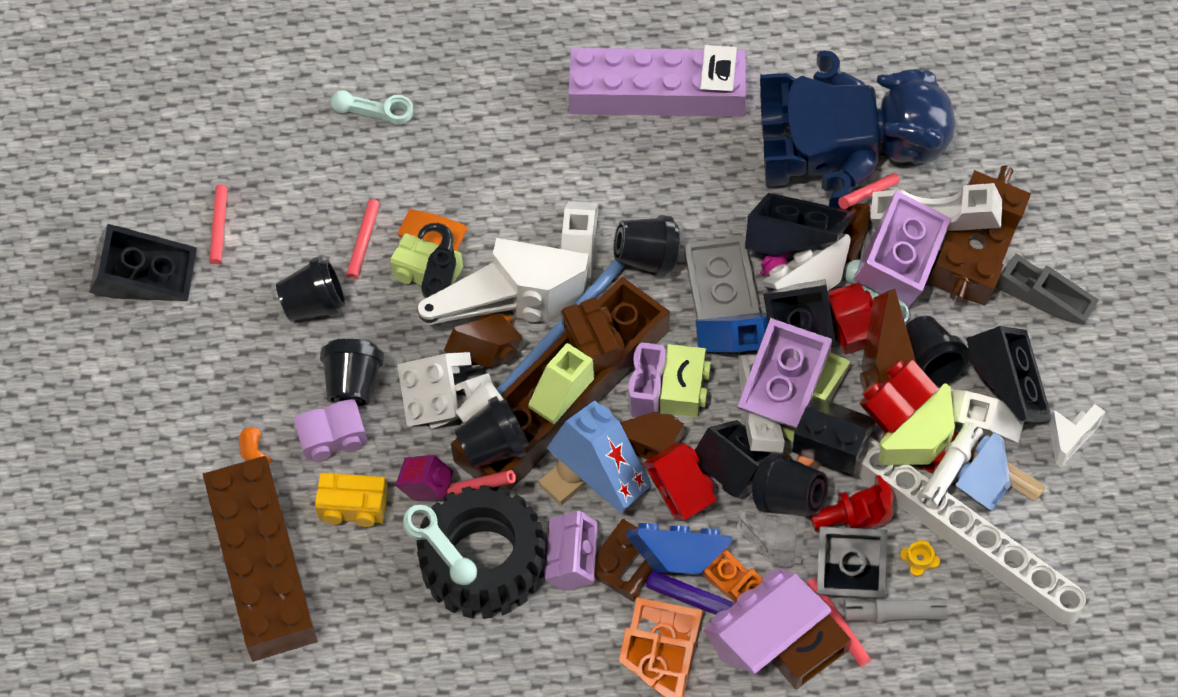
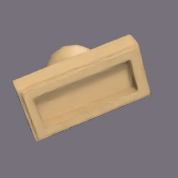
M558 460L556 467L538 481L539 486L560 506L587 485L560 460Z

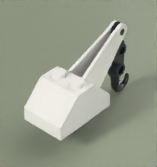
M430 223L421 228L418 233L419 239H422L426 233L431 231L442 235L441 243L428 258L421 285L422 295L426 299L419 303L418 315L419 320L425 325H434L446 321L511 310L517 318H522L528 322L534 323L539 321L547 323L561 315L563 308L574 305L585 293L589 254L496 238L493 250V263L452 284L456 268V258L453 249L454 236L450 228L441 223Z

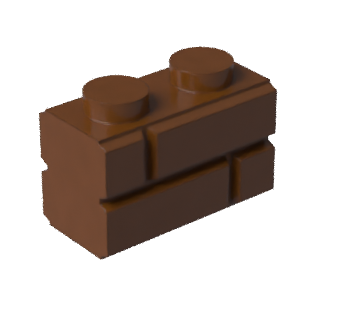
M591 298L581 302L579 305L574 304L562 309V326L574 348L593 359L594 373L600 372L603 368L608 369L620 364L624 343L620 333H613L611 330L612 319L606 306L601 308L597 298Z

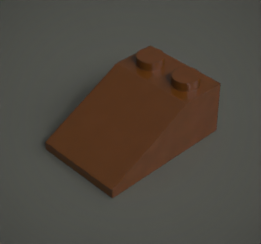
M896 289L888 290L874 297L861 364L863 372L860 373V381L864 390L875 381L879 384L883 382L888 376L886 370L899 359L902 361L913 359L916 363Z

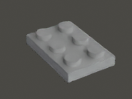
M744 236L684 243V255L697 320L760 313L748 252L745 249Z

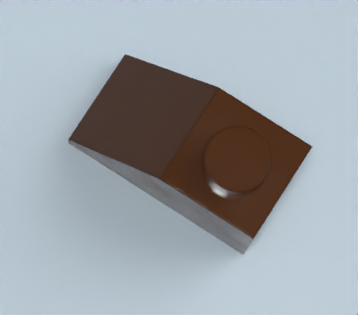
M498 313L453 327L444 351L446 353L470 352L471 362L493 367L511 362L518 353L517 349L523 337Z
M654 411L620 422L635 454L646 460L674 443H681L684 438V423L670 414L663 415Z

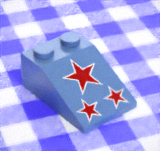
M593 401L569 418L546 448L620 513L626 510L651 487L620 422L611 414L607 407L600 405L596 401Z

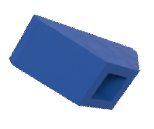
M757 313L695 320L698 348H706V352L759 350L768 326L767 314Z
M639 523L638 529L627 530L626 535L627 539L655 572L672 575L700 574L732 543V536L720 535V529L702 528L700 533H690V527L670 526V531L659 530V524Z

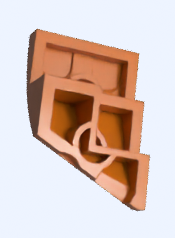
M636 597L631 627L625 628L619 662L662 696L684 697L704 611ZM641 617L657 623L651 629V632L637 630ZM659 630L662 636L655 633V631Z

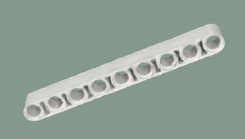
M869 438L854 473L870 486L874 485L875 476L880 475L892 488L896 505L1056 622L1069 625L1079 619L1086 603V596L1077 585L948 492H945L937 508L931 509L926 507L924 503L928 498L926 497L924 502H920L918 495L922 492L929 479L910 465H882L878 461L881 449L879 443L873 438ZM873 465H880V466H882L884 469H883V470H876V469H874L872 466H873ZM898 484H906L910 489H902ZM958 522L964 527L956 528L951 523ZM977 542H986L991 547L984 548L980 546ZM1005 562H1014L1019 567L1011 568ZM1039 581L1047 588H1039L1033 582ZM1061 602H1069L1074 606V608L1068 609L1061 604Z

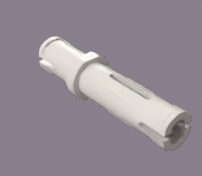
M965 422L955 440L946 446L945 456L922 492L918 495L920 502H924L926 497L928 498L924 503L926 507L931 509L937 508L961 466L969 462L972 456L971 450L983 434L980 427L976 429L975 433L973 432L977 427L975 423Z

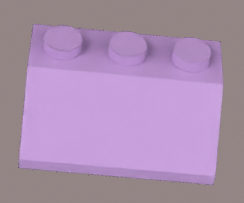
M781 569L767 573L762 579L763 582L753 590L742 593L737 598V603L728 610H723L713 616L711 623L703 630L719 657L725 663L755 674L832 612L829 606L795 573Z

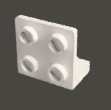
M470 352L446 353L397 364L407 426H416L458 417L455 412L458 409L453 374L460 373L459 367L472 365Z

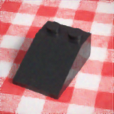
M768 192L748 215L745 249L753 250L759 255L768 256L769 254L778 255L835 242L855 218L856 212Z
M107 224L99 239L89 292L113 299L188 301L197 247Z
M998 326L966 338L968 344L967 357L970 363L1018 419L1027 422H1050L1052 415L1027 330Z

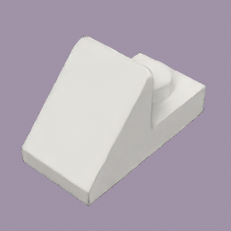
M1096 404L1087 413L1081 411L1073 422L1057 411H1053L1049 428L1055 462L1059 467H1062L1100 426L1105 411Z

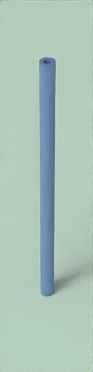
M614 260L575 304L579 305L581 302L591 298L596 299L627 264ZM561 319L496 389L500 395L565 333Z

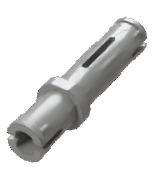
M874 598L873 600H844L843 612L846 611V614H844L845 622L874 621L875 624H882L883 621L889 620L946 621L948 617V609H945L947 607L946 599L883 600V598Z

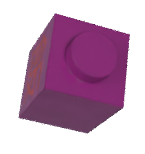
M436 455L405 457L395 486L414 501L443 500L444 496H446L453 470Z

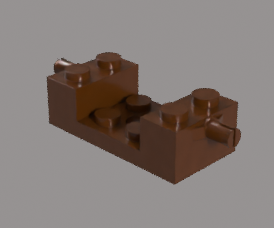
M1007 165L1001 166L997 178L974 170L967 184H995L1002 198L1001 228L948 231L927 281L930 285L950 292L952 300L957 295L956 302H961L964 298L984 306L986 305L995 289L1004 266L1002 263L1031 196V193L1009 184L1013 169L1009 167L1005 176ZM969 240H978L982 243L983 248H973Z

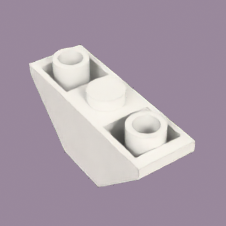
M568 201L564 210L561 249L589 254L587 282H591L599 205L592 202Z
M842 233L835 242L800 250L794 255L793 261L787 265L781 264L773 268L769 272L770 276L761 282L764 287L777 290L793 284L826 279L827 290H830L841 282L851 241L849 235Z
M951 389L956 428L962 429L963 424L969 421L977 425L973 432L980 427L983 435L992 436L996 432L1006 441L1019 443L1024 421H1020L1003 401L970 391Z

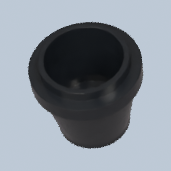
M659 215L657 218L620 220L614 237L613 251L615 261L650 271L653 276L665 277L669 271L673 270L678 257L680 233L677 223H674L672 216Z
M321 256L310 259L309 264L276 283L279 301L284 313L291 322L324 315L334 317L342 314L345 298L341 284L330 261H324Z
M920 316L906 324L916 364L938 388L942 387L945 383L948 385L955 381L962 374L969 361L967 357L968 348L963 340L950 334L931 316Z
M350 338L331 340L327 345L321 347L320 361L324 364L327 401L334 404L344 400L355 399L357 406L368 405L378 369L383 365L384 353L374 343Z
M497 395L488 399L486 406L458 428L454 429L474 469L514 456L519 459L527 454L525 447L530 445L506 398L500 401Z
M775 451L763 459L756 469L752 484L753 501L758 512L766 517L778 518L781 515L815 516L822 511L826 503L829 488L828 478L824 472L793 460L789 454Z

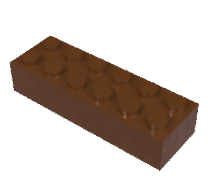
M266 455L203 473L243 637L252 662L317 643V636Z

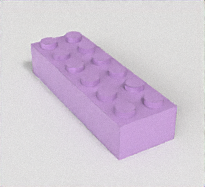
M571 48L568 92L569 113L744 117L746 50H737L733 91L700 89L704 50Z

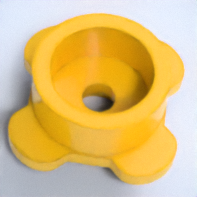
M926 540L914 542L909 548H903L900 553V558L907 562L910 567V573L916 577L922 576L923 572L930 568H938L940 564V558L935 555L933 547ZM922 556L923 560H918L917 557Z

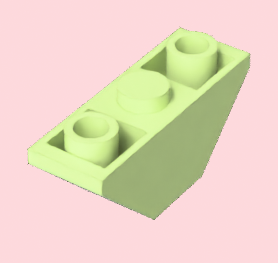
M945 383L896 432H888L879 443L881 449L878 459L882 465L931 464L945 450L948 443H951L955 424L949 385Z

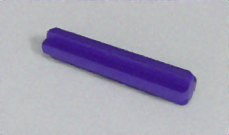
M655 571L650 573L646 582L648 589L714 615L723 610H728L735 604L733 601Z

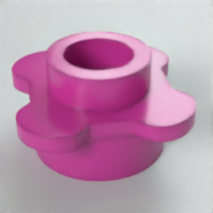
M788 252L766 256L760 264L762 267L760 275H767L769 277V272L773 268L781 264L787 265L786 258L789 256Z

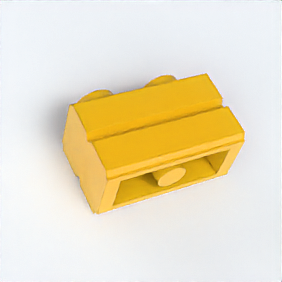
M320 473L315 500L318 519H322L325 523L331 525L341 524L342 521L355 522L362 527H371L374 523L383 524L388 496L386 477Z

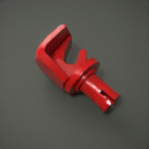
M877 475L872 487L859 491L851 497H848L846 492L838 493L837 504L824 507L818 515H809L814 531H819L820 527H830L841 523L847 528L872 529L887 524L893 517V490L880 475Z

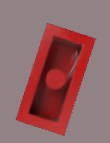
M674 443L643 462L674 519L684 521L717 501L713 494L715 487L711 479L706 474H702L697 464L699 462L698 455L686 443Z

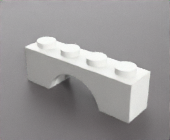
M994 183L963 185L961 191L956 195L940 199L921 198L911 195L904 190H897L950 217L951 220L946 231L1001 228L1002 198ZM896 190L873 192L871 221L876 228Z

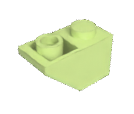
M566 343L546 366L528 407L552 424H555L594 380L593 359Z

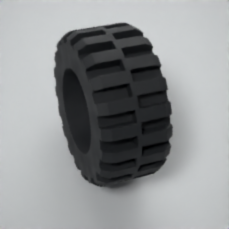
M481 485L479 490H472L471 486L461 488L462 493L455 495L454 492H451L444 496L445 502L442 505L437 502L431 507L437 516L439 529L455 547L459 541L473 533L493 532L508 539L513 545V550L501 565L487 571H477L476 578L472 583L459 585L451 579L450 568L428 540H417V556L426 588L430 589L432 597L438 603L444 600L445 609L456 613L459 608L462 609L463 617L474 618V613H482L483 619L493 618L492 612L499 610L502 615L512 612V604L516 603L520 607L527 602V591L534 594L539 587V578L544 576L546 551L542 524L538 522L537 513L530 506L526 507V500L519 495H515L513 498L510 497V490L499 487L498 491H493L489 485ZM427 516L423 518L420 525L421 529L427 528L430 525V520Z

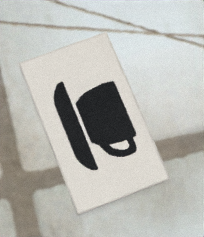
M705 45L700 89L733 91L737 47Z

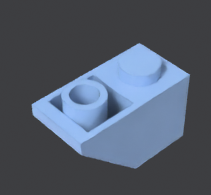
M996 432L991 437L986 435L980 441L975 450L978 452V455L971 464L966 462L956 475V478L959 479L956 486L991 511L1011 486L1004 439Z

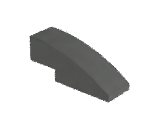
M1017 253L1006 264L995 286L999 290L1052 316L1081 325L1086 323L1099 299L1046 265L1041 270Z

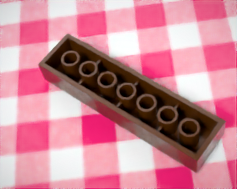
M621 277L598 299L600 307L606 306L612 319V325H610L612 332H619L622 337L624 350L621 351L620 364L608 369L603 368L600 372L594 373V380L555 424H552L531 410L528 404L548 363L566 343L571 345L565 332L501 394L502 398H506L530 444L525 447L527 454L519 459L514 456L474 469L458 438H456L451 443L454 463L473 478L512 470L516 476L514 483L491 488L493 491H498L499 487L511 490L549 452L546 448L564 423L593 401L598 403L634 367V353L641 342L657 344L670 331V311L624 277Z

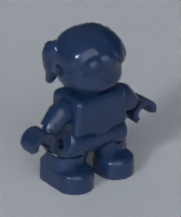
M823 50L817 54V66L821 72L817 71L813 75V79L805 76L794 78L788 73L760 75L761 123L766 186L787 185L790 182V176H801L806 173L813 176L823 175L821 188L826 192L831 189L838 190L830 196L829 206L841 208L838 203L839 199L851 193V188L856 187L873 174L875 166L879 161L880 144H882L885 154L891 160L922 165L937 159L946 150L954 135L955 119L952 102L946 92L939 87L936 75L928 70L909 69L890 75H878L877 83L884 88L890 89L882 98L881 108H877L874 87L866 85L863 81L846 72L840 73L839 57L831 51ZM787 127L790 129V137L783 136L787 131Z

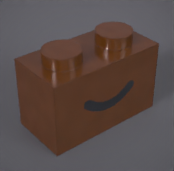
M828 614L771 660V662L794 689L797 690L849 651L851 639Z

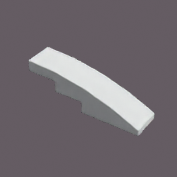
M741 351L738 353L741 395L758 351ZM743 410L750 450L783 452L785 440L780 423Z

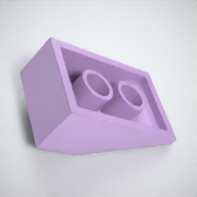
M896 190L863 254L853 279L881 294L888 290L896 289L898 299L909 307L923 292L951 218Z
M770 318L737 408L796 429L820 381L831 351L832 339Z

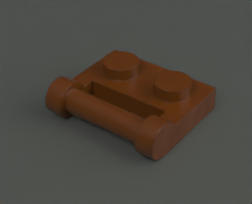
M622 519L595 554L594 578L634 602L641 593L640 587L653 569L644 560L629 581L621 579L640 554L626 537L627 530L638 529V527Z

